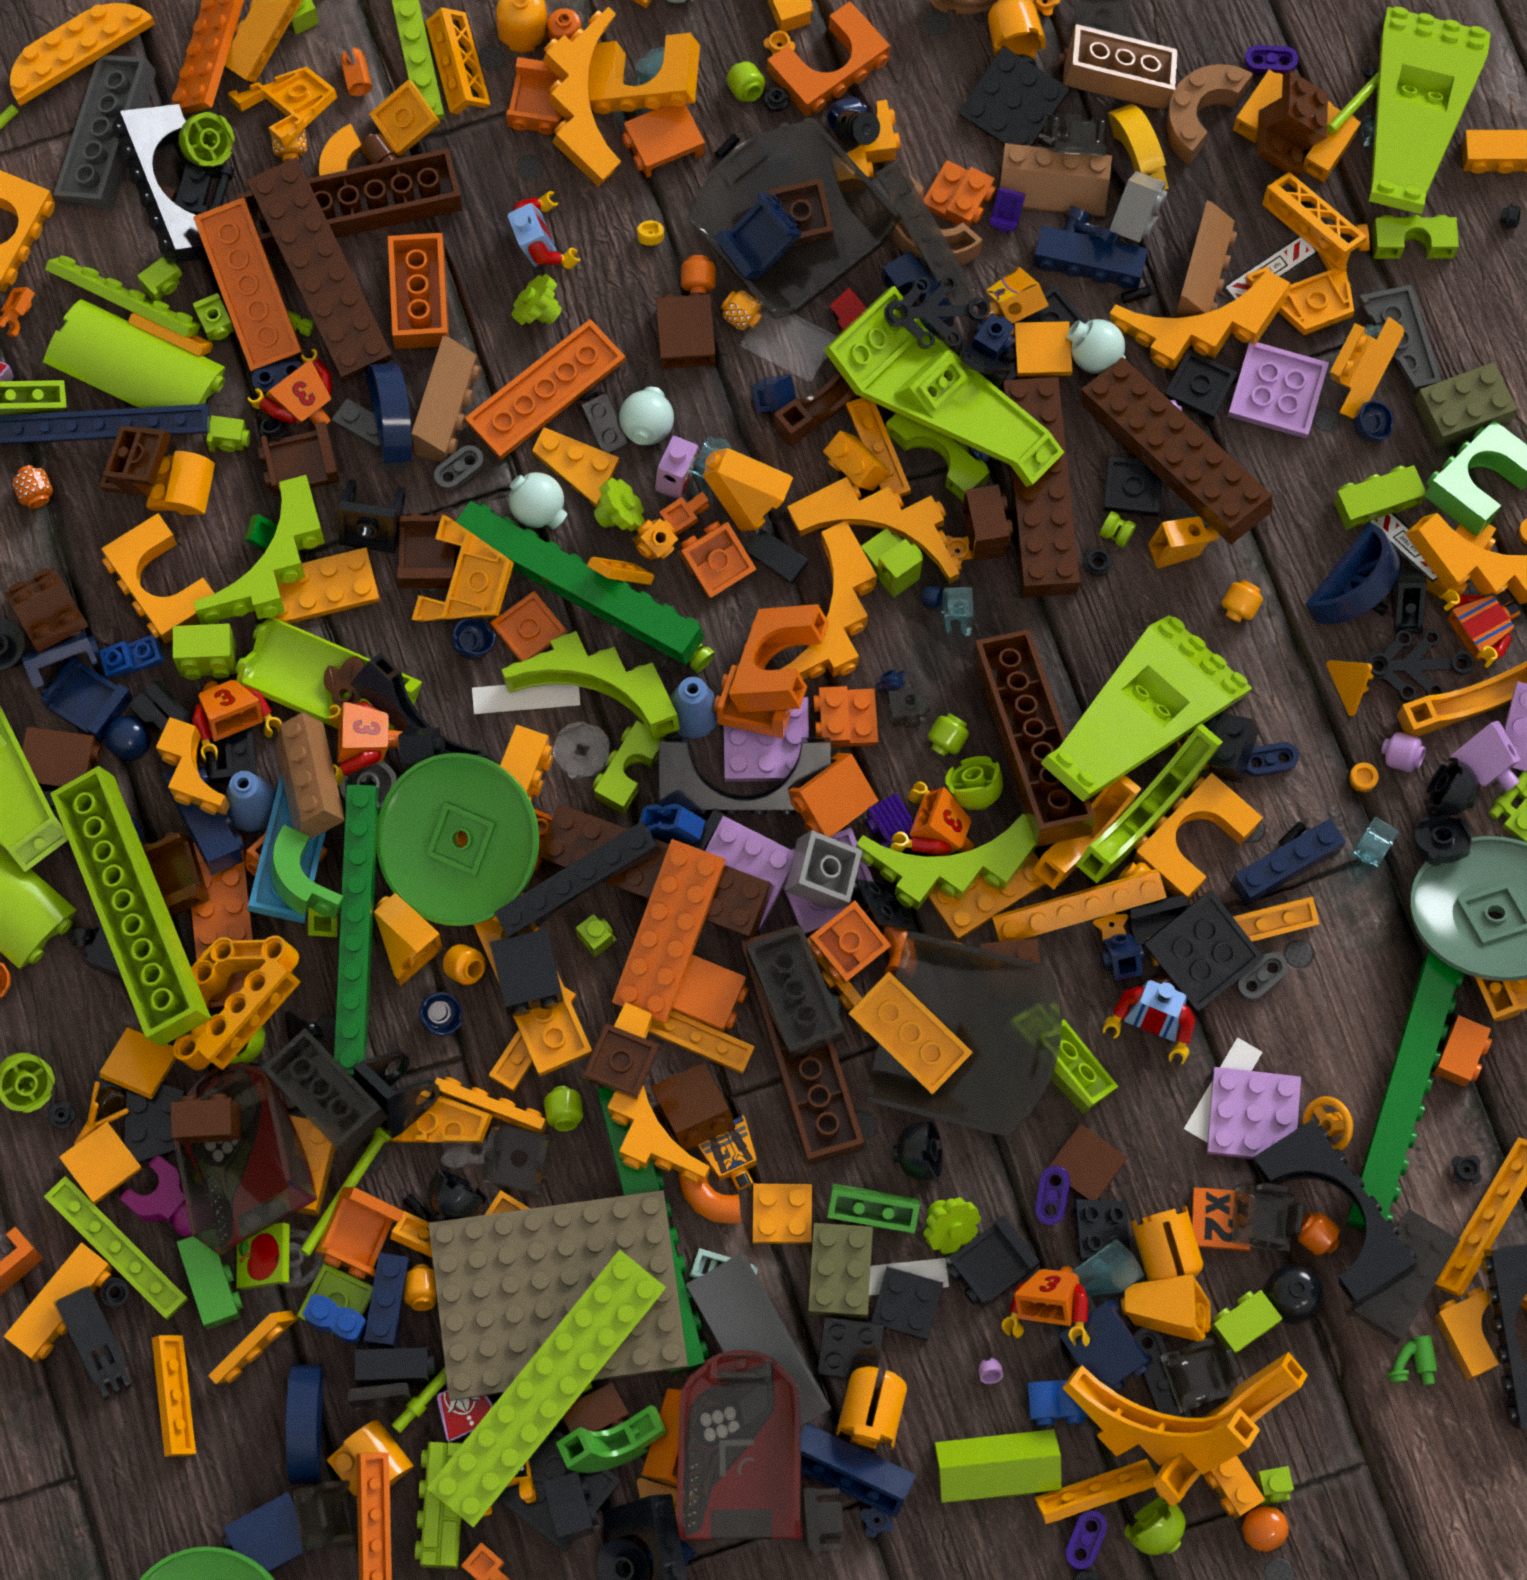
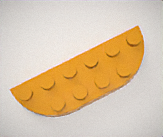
M99 4L25 47L15 61L10 74L11 90L18 105L22 106L154 26L153 17L145 10L130 4Z

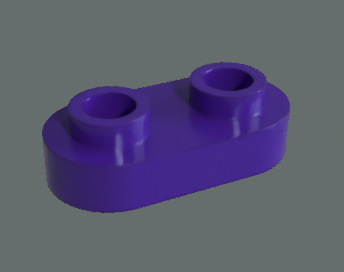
M1254 45L1246 51L1244 58L1246 69L1254 74H1266L1268 70H1271L1274 73L1284 75L1289 71L1293 72L1298 63L1296 51L1287 46ZM1259 60L1261 64H1256L1253 61ZM1280 61H1285L1288 65H1281Z
M1061 1166L1048 1167L1040 1177L1035 1212L1037 1218L1047 1225H1053L1061 1221L1066 1212L1071 1180L1067 1170ZM1053 1175H1058L1061 1178L1060 1185L1055 1186L1051 1183ZM1048 1204L1055 1205V1214L1047 1213L1046 1206Z
M1094 1510L1086 1511L1076 1522L1065 1550V1559L1073 1569L1085 1570L1096 1559L1107 1531V1521L1100 1512ZM1091 1521L1096 1524L1095 1532H1089L1086 1529L1087 1522ZM1080 1549L1084 1551V1560H1078L1075 1558L1074 1554L1076 1550Z

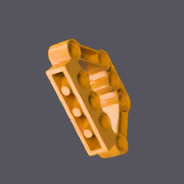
M271 936L266 940L233 941L228 937H221L215 940L191 967L207 1007L208 1001L213 995L224 991L228 978L233 973L243 970L254 971L250 972L245 978L244 987L239 992L232 993L226 999L224 1009L220 1014L211 1016V1020L176 1038L173 1046L175 1057L193 1070H202L211 1062L224 1070L301 983L291 973L298 964L299 953L279 936Z

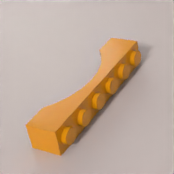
M1527 661L1480 683L1448 693L1428 695L1403 704L1397 717L1404 733L1419 737L1510 704L1516 681L1527 683Z

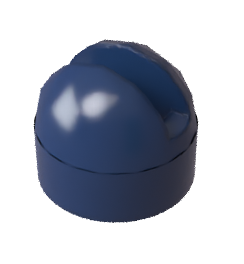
M937 586L925 587L921 592L922 603L929 608L938 609L943 589Z

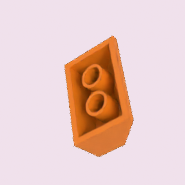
M667 1388L660 1417L668 1433L651 1443L642 1475L659 1483L681 1489L680 1410L685 1391ZM702 1397L689 1413L687 1430V1452L694 1450V1448L696 1451L705 1452L703 1496L708 1494L720 1453L715 1454L706 1481L710 1453L718 1449L719 1445L708 1447L700 1441L698 1442L691 1431L692 1418L698 1408L707 1400L705 1397ZM708 1400L695 1415L692 1427L705 1408L720 1404ZM694 1453V1456L700 1457L690 1458L689 1464H694L692 1462L700 1463L698 1461L703 1460V1453ZM702 1463L699 1464L700 1470H697L699 1466H695L696 1471L690 1472L688 1478L696 1477L695 1475L700 1476ZM700 1476V1484L696 1483L699 1482L698 1479L695 1480V1484L690 1482L691 1485L688 1488L690 1490H693L692 1488L697 1489L696 1487L700 1488L699 1495H701L702 1489L700 1487V1484L702 1485V1476Z

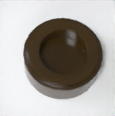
M115 1087L103 1089L95 1100L99 1104L98 1112L108 1117L124 1109L126 1106L125 1095Z

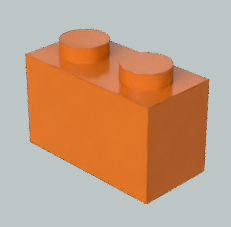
M1458 1015L1451 1026L1441 1051L1438 1065L1434 1069L1433 1074L1464 1087L1471 1080L1476 1081L1482 1065L1478 1064L1481 1054H1487L1492 1039L1488 1038L1491 1029Z

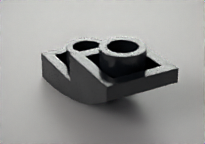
M763 529L759 531L745 550L749 556L766 565L773 573L791 584L796 581L809 563L807 559Z

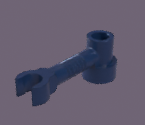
M1070 206L1066 215L1068 220L1063 230L1075 233L1080 232L1111 244L1115 243L1118 236L1117 233L1111 232L1110 229L1087 224L1090 213L1075 206Z

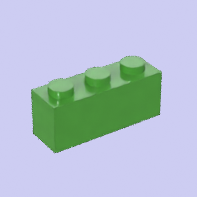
M832 1183L827 1218L915 1233L920 1202L918 1198Z
M209 1230L178 1241L177 1245L204 1327L209 1330L240 1319L239 1309L243 1308V1304L238 1291L234 1293L232 1291L230 1282L234 1281L233 1273L229 1264H223L221 1254L219 1255L216 1237L212 1231Z

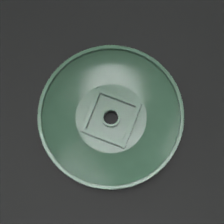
M1498 836L1473 837L1470 854L1467 857L1453 863H1442L1439 866L1430 865L1426 861L1415 877L1410 897L1412 921L1423 943L1444 963L1467 975L1486 980L1517 981L1527 979V842ZM1496 912L1501 914L1503 918L1493 919L1488 914Z

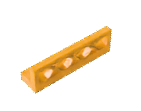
M441 7L425 22L449 111L451 114L459 115L469 105L487 108L491 104L466 12ZM452 19L458 20L461 30L453 24ZM458 40L465 46L467 54L459 47ZM464 63L472 70L473 76L465 69ZM470 86L478 93L479 98L473 97Z
M1290 172L1267 186L1262 205L1339 270L1347 265L1350 253L1366 241L1367 236ZM1289 183L1296 189V193L1286 192L1281 187ZM1301 201L1313 203L1315 209L1305 208ZM1320 217L1331 218L1335 225L1323 223ZM1340 233L1350 234L1355 239L1347 243L1340 237Z

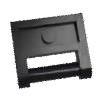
M187 160L175 204L195 215L222 206L229 180L233 179L235 170L227 165L213 167L197 166ZM213 177L219 178L212 203L207 207L205 203Z
M253 727L224 738L227 769L220 770L218 758L217 760L215 759V754L211 751L206 752L208 772L206 774L210 782L209 784L230 780L234 774L240 771H248L258 776ZM210 739V743L217 747V741L214 742L213 739Z

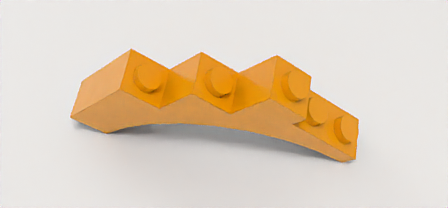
M609 7L602 13L598 10L589 19L590 25L585 30L578 29L570 40L563 35L558 41L555 38L550 41L544 48L546 54L542 60L560 78L549 89L551 94L547 102L566 119L555 128L554 132L556 135L552 142L598 187L617 170L621 163L607 146L596 126L588 94L589 64L594 47L616 16V13Z
M1266 270L1254 286L1238 299L1219 309L1197 316L1160 318L1135 313L1115 304L1110 312V322L1116 325L1122 334L1134 337L1140 345L1144 347L1150 346L1151 359L1157 366L1174 371L1191 346L1199 354L1215 358L1231 333L1241 342H1250L1256 345L1289 296L1290 282Z
M847 477L787 506L788 514L800 537L819 529L833 527L845 520L848 525L868 526L882 530L888 528L891 533H896L898 536L906 538V540L921 549L939 567L949 584L959 579L960 573L958 570L962 569L960 562L955 554L950 556L946 548L949 542L943 530L937 531L938 528L944 526L943 517L946 516V512L941 502H935L932 496L901 510V507L904 506L901 497L897 491L892 493L888 486L859 501L858 499L862 496L857 485H851Z
M1438 513L1422 517L1405 533L1443 586L1452 584L1458 586L1470 579L1481 595L1490 593L1497 595L1508 588L1519 604L1527 603V555H1504L1485 550L1467 541L1455 532Z
M846 520L821 532V544L828 558L833 580V595L826 617L829 624L822 644L809 645L793 662L781 668H796L803 680L811 677V679L817 678L824 674L827 668L832 677L839 674L845 676L853 672L856 666H858L859 655L847 635H857L867 626L868 615L857 595L863 596L870 593L874 586H876L877 575Z
M625 1002L614 1027L646 1039L652 1023V1014ZM644 1085L637 1100L614 1092L607 1107L608 1114L611 1115L610 1119L622 1126H627L628 1123L631 1124L619 1150V1157L623 1159L622 1163L636 1170L639 1167L647 1169L652 1159L655 1161L654 1165L663 1170L670 1171L672 1168L681 1172V1177L687 1181L697 1183L699 1180L705 1183L710 1173V1166L689 1155L670 1138L658 1122L648 1102Z
M1287 1352L1236 1386L1226 1402L1202 1418L1223 1415L1240 1408L1254 1423L1285 1398L1300 1389L1307 1377V1373L1293 1356ZM1182 1453L1163 1463L1152 1483L1158 1495L1165 1499L1171 1507L1182 1500L1188 1489L1201 1474Z
M1083 1365L1074 1370L1062 1387L1101 1428L1096 1436L1116 1457L1139 1444L1159 1466L1182 1453L1203 1475L1247 1450L1260 1431L1240 1408L1218 1416L1183 1418L1162 1414L1142 1407L1120 1396L1104 1385Z

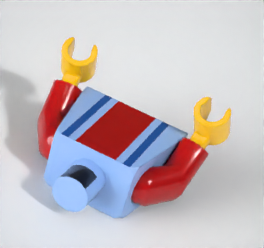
M549 191L539 199L535 197L518 201L514 205L512 212L508 213L507 216L520 248L532 265L536 267L538 265L559 266L562 264L566 269L575 267L581 261V259L574 257L578 251L575 248H569L563 255L557 252L540 211L541 209L543 212H548L558 205V202L553 203L549 199L554 195V192Z
M1148 980L1142 987L1138 986L1123 992L1113 1010L1114 1016L1108 1017L1104 1022L1103 1033L1106 1032L1108 1027H1114L1116 1030L1113 1038H1117L1121 1030V1019H1124L1126 1023L1173 1042L1177 1040L1178 1044L1173 1047L1169 1054V1061L1173 1060L1175 1053H1179L1183 1058L1181 1065H1183L1189 1055V1049L1186 1044L1190 1043L1195 1026V1017L1190 1007L1186 1005L1187 996L1184 993L1175 990L1174 986L1170 983L1159 984Z

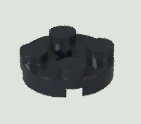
M1442 813L1430 814L1424 817L1419 822L1418 828L1415 829V848L1422 857L1426 858L1430 865L1439 866L1442 863H1453L1470 854L1472 831L1468 823L1460 817L1456 820ZM1442 835L1444 838L1449 839L1447 841L1438 840V836Z

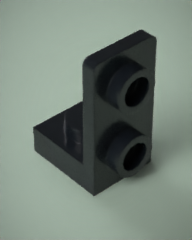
M599 390L575 401L579 412L585 414L600 450L608 453L627 444V439L621 429L607 393Z

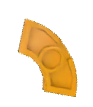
M351 124L337 131L326 143L319 161V176L347 170L348 163L352 157L361 151L362 145Z

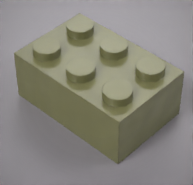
M1495 362L1419 390L1414 401L1436 449L1472 437L1481 426L1486 428L1494 420L1501 426L1510 423L1517 411V407Z
M814 1223L808 1317L825 1318L827 1316L867 1321L873 1227Z

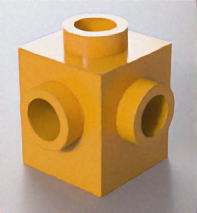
M660 518L653 521L646 520L637 529L639 533L632 539L637 545L636 548L640 554L649 560L659 557L662 559L666 558L675 549L673 544L678 540L674 535L675 529L666 520L662 521ZM656 535L662 541L661 543L656 541Z

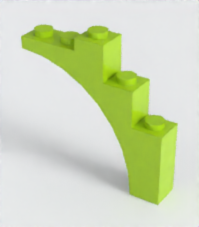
M306 475L279 482L282 498L280 520L274 538L264 555L251 570L221 591L194 601L195 610L201 625L214 624L234 616H244L252 611H255L258 620L273 618L278 614L285 613L278 585L293 583L305 578L298 550L312 549L317 545L325 543Z
M577 631L560 635L558 638L551 640V651L539 653L533 658L520 663H513L507 668L501 669L509 693L544 685L583 687L610 696L629 708L644 723L653 739L680 730L677 713L653 662L637 666L633 670L626 672L615 647L600 650L588 656Z
M1203 724L1196 727L1187 741L1153 782L1100 837L1088 846L1075 865L1098 883L1126 860L1137 843L1153 830L1156 823L1181 797L1186 795L1223 741Z
M1022 814L1008 830L991 842L971 851L950 856L924 857L903 854L883 847L864 835L856 843V848L863 850L860 859L862 863L867 866H875L886 880L898 883L894 893L897 896V900L907 908L912 906L918 910L937 884L941 886L940 890L950 898L956 897L959 900H962L980 875L984 876V881L991 887H999L1005 890L1037 848L1027 816Z

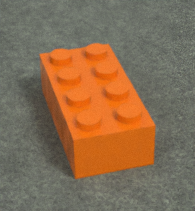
M429 233L388 236L392 336L395 349L439 347L443 335L449 337L443 234Z

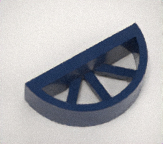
M398 363L368 365L365 378L383 462L385 464L411 461V421L407 391L401 368Z
M1369 523L1305 604L1317 623L1337 624L1354 619L1375 607L1390 592L1399 575L1400 558L1383 530ZM1372 572L1368 578L1363 577L1365 574Z
M292 1364L286 1406V1459L290 1484H321L324 1364Z

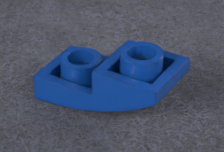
M153 634L129 644L122 641L99 651L106 677L132 673L165 662L159 638L155 639Z

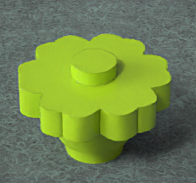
M545 274L542 277L539 275L530 281L513 305L515 307L511 313L513 319L521 325L526 322L530 324L535 319L541 323H553L561 313L558 301L553 298L555 295L553 291L557 286L555 280Z
M610 478L599 487L602 495L599 497L600 503L594 510V515L602 527L608 528L609 526L614 527L617 525L622 530L628 529L633 532L645 522L642 515L644 508L639 497L633 494L632 488L622 479L616 481L614 478Z
M961 1197L948 1199L947 1201L938 1200L928 1208L926 1223L929 1227L924 1230L923 1235L926 1238L927 1244L933 1250L939 1249L942 1254L955 1253L960 1249L961 1245L970 1243L978 1233L976 1225L980 1222L981 1216L978 1209L971 1202H965Z

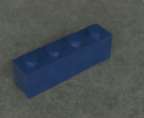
M1042 225L1033 266L1047 272L1053 270L1063 272L1070 277L1081 276L1090 278L1097 283L1109 282L1118 284V286L1124 289H1138L1148 248L1116 241L1114 244H1111L1093 236Z
M177 767L162 773L165 787L211 876L242 863L241 851L245 848L238 834L233 835L230 830L233 825L229 815L216 812V815H212L201 810L199 805L190 803L187 806L175 801L168 786ZM204 768L198 769L200 778L206 784H209L210 782Z
M1330 818L1235 873L1230 884L1246 907L1339 853L1346 841Z
M809 1423L806 1424L802 1432L803 1474L897 1518L916 1474Z

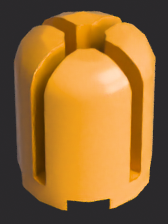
M1187 1206L1181 1207L1182 1213L1180 1214L1176 1213V1209L1142 1218L1143 1224L1138 1226L1136 1220L1130 1221L1149 1281L1190 1274L1196 1277L1203 1269V1260Z
M868 1366L856 1369L850 1375L835 1434L838 1437L839 1433L842 1432L851 1436V1443L876 1449L877 1443L891 1444L889 1450H892L895 1446L896 1434L906 1397V1383L896 1373L888 1370L885 1371L872 1425L867 1426L866 1421L879 1368Z

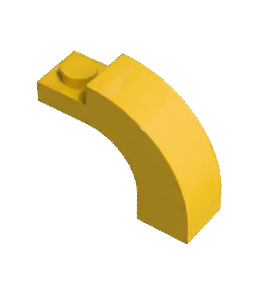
M1130 104L1107 112L1113 137L1121 141L1131 158L1134 171L1166 182L1164 190L1169 189L1163 167L1166 163L1161 146L1149 120L1142 110L1136 105Z

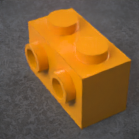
M841 430L823 451L830 458L828 463L837 471H843L847 475L850 484H856L858 489L864 488L874 491L890 472L855 435Z
M1237 1455L1203 1474L1212 1490L1216 1489L1222 1498L1220 1503L1229 1516L1232 1515L1235 1520L1265 1501Z

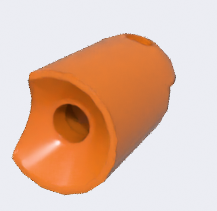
M353 47L352 51L356 63L352 65L351 59L345 51L341 54L340 62L348 94L351 96H363L368 94L373 87L365 55L360 49Z

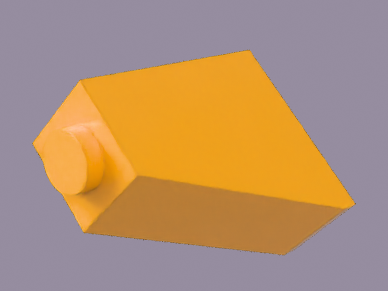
M729 448L712 451L705 461L706 468L702 475L738 529L742 532L760 528L765 522L763 516L772 507L777 509L784 502L793 479L789 474Z
M394 893L390 898L385 896L377 903L374 915L396 983L401 987L443 949L440 934L402 898Z
M1193 1274L1124 1285L1125 1297L1121 1298L1122 1311L1124 1315H1128L1135 1326L1145 1327L1197 1342L1203 1341L1206 1337L1205 1332L1211 1330V1303Z

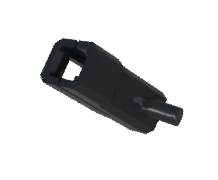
M159 680L144 690L149 695L148 698L141 693L129 704L131 712L146 728H156L161 734L169 717L193 725L191 714ZM199 742L197 751L202 745L201 742ZM160 756V758H159L158 761H159L160 763H162V764L168 766L169 764L166 763V762H164V761L161 759L162 757Z

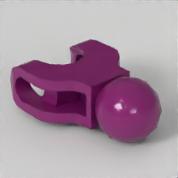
M158 1155L154 1156L149 1163V1166L159 1176V1184L156 1190L150 1195L141 1196L131 1189H127L120 1196V1200L143 1221H167L174 1226L175 1231L185 1238L206 1232L209 1226L210 1216L208 1210L204 1205L191 1201L185 1195L186 1186L183 1176L174 1166Z

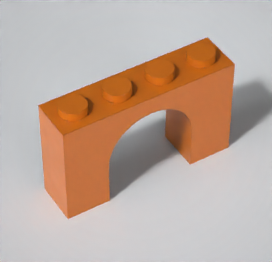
M851 1L829 15V30L845 46L850 54L849 61L841 69L828 73L815 71L809 68L789 45L767 59V73L781 89L788 91L789 98L806 117L813 112L818 113L823 110L830 100L840 98L851 85L861 83L868 76V73L875 68H882L889 60L890 45Z
M818 604L758 609L748 640L744 645L740 663L737 665L733 683L729 688L728 695L740 713L800 709L807 685L796 668L781 670L764 669L774 655L786 648L822 644L829 622Z

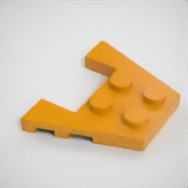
M307 66L276 76L275 82L266 85L257 82L249 85L250 90L238 93L236 89L227 93L230 102L242 112L267 99L287 116L286 118L268 127L271 136L282 146L287 145L337 98L335 89Z
M1319 252L1318 255L1328 271L1291 284L1289 296L1278 311L1303 335L1349 319L1354 315L1350 282H1348L1346 272L1347 265L1339 270ZM1269 267L1246 274V283L1250 287L1254 286L1266 270L1270 271Z
M442 515L435 539L460 546V553L446 601L442 602L419 595L412 620L426 622L499 616L514 562L451 518Z

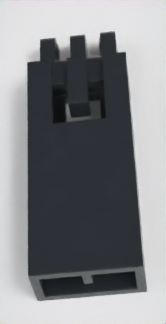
M87 1285L54 1301L53 1303L91 1382L97 1384L104 1400L110 1398L109 1391L105 1387L109 1384L115 1395L121 1392L117 1383L119 1379L122 1380L126 1389L132 1387L124 1370L128 1366L90 1286ZM103 1346L111 1364H109L106 1355L102 1354L97 1357L103 1367L99 1369L91 1352Z

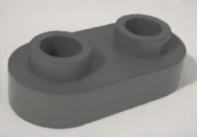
M467 445L439 464L434 471L437 487L447 492L454 491L476 475L484 465L481 450L475 446ZM469 459L475 461L473 465L465 464V462ZM446 476H452L453 480L450 482L444 481V478Z
M1274 952L1265 954L1260 962L1239 978L1237 992L1240 997L1247 1001H1257L1284 978L1288 970L1286 959ZM1273 965L1277 972L1270 973L1267 970V966ZM1251 983L1255 985L1256 990L1251 992L1247 990L1246 985Z

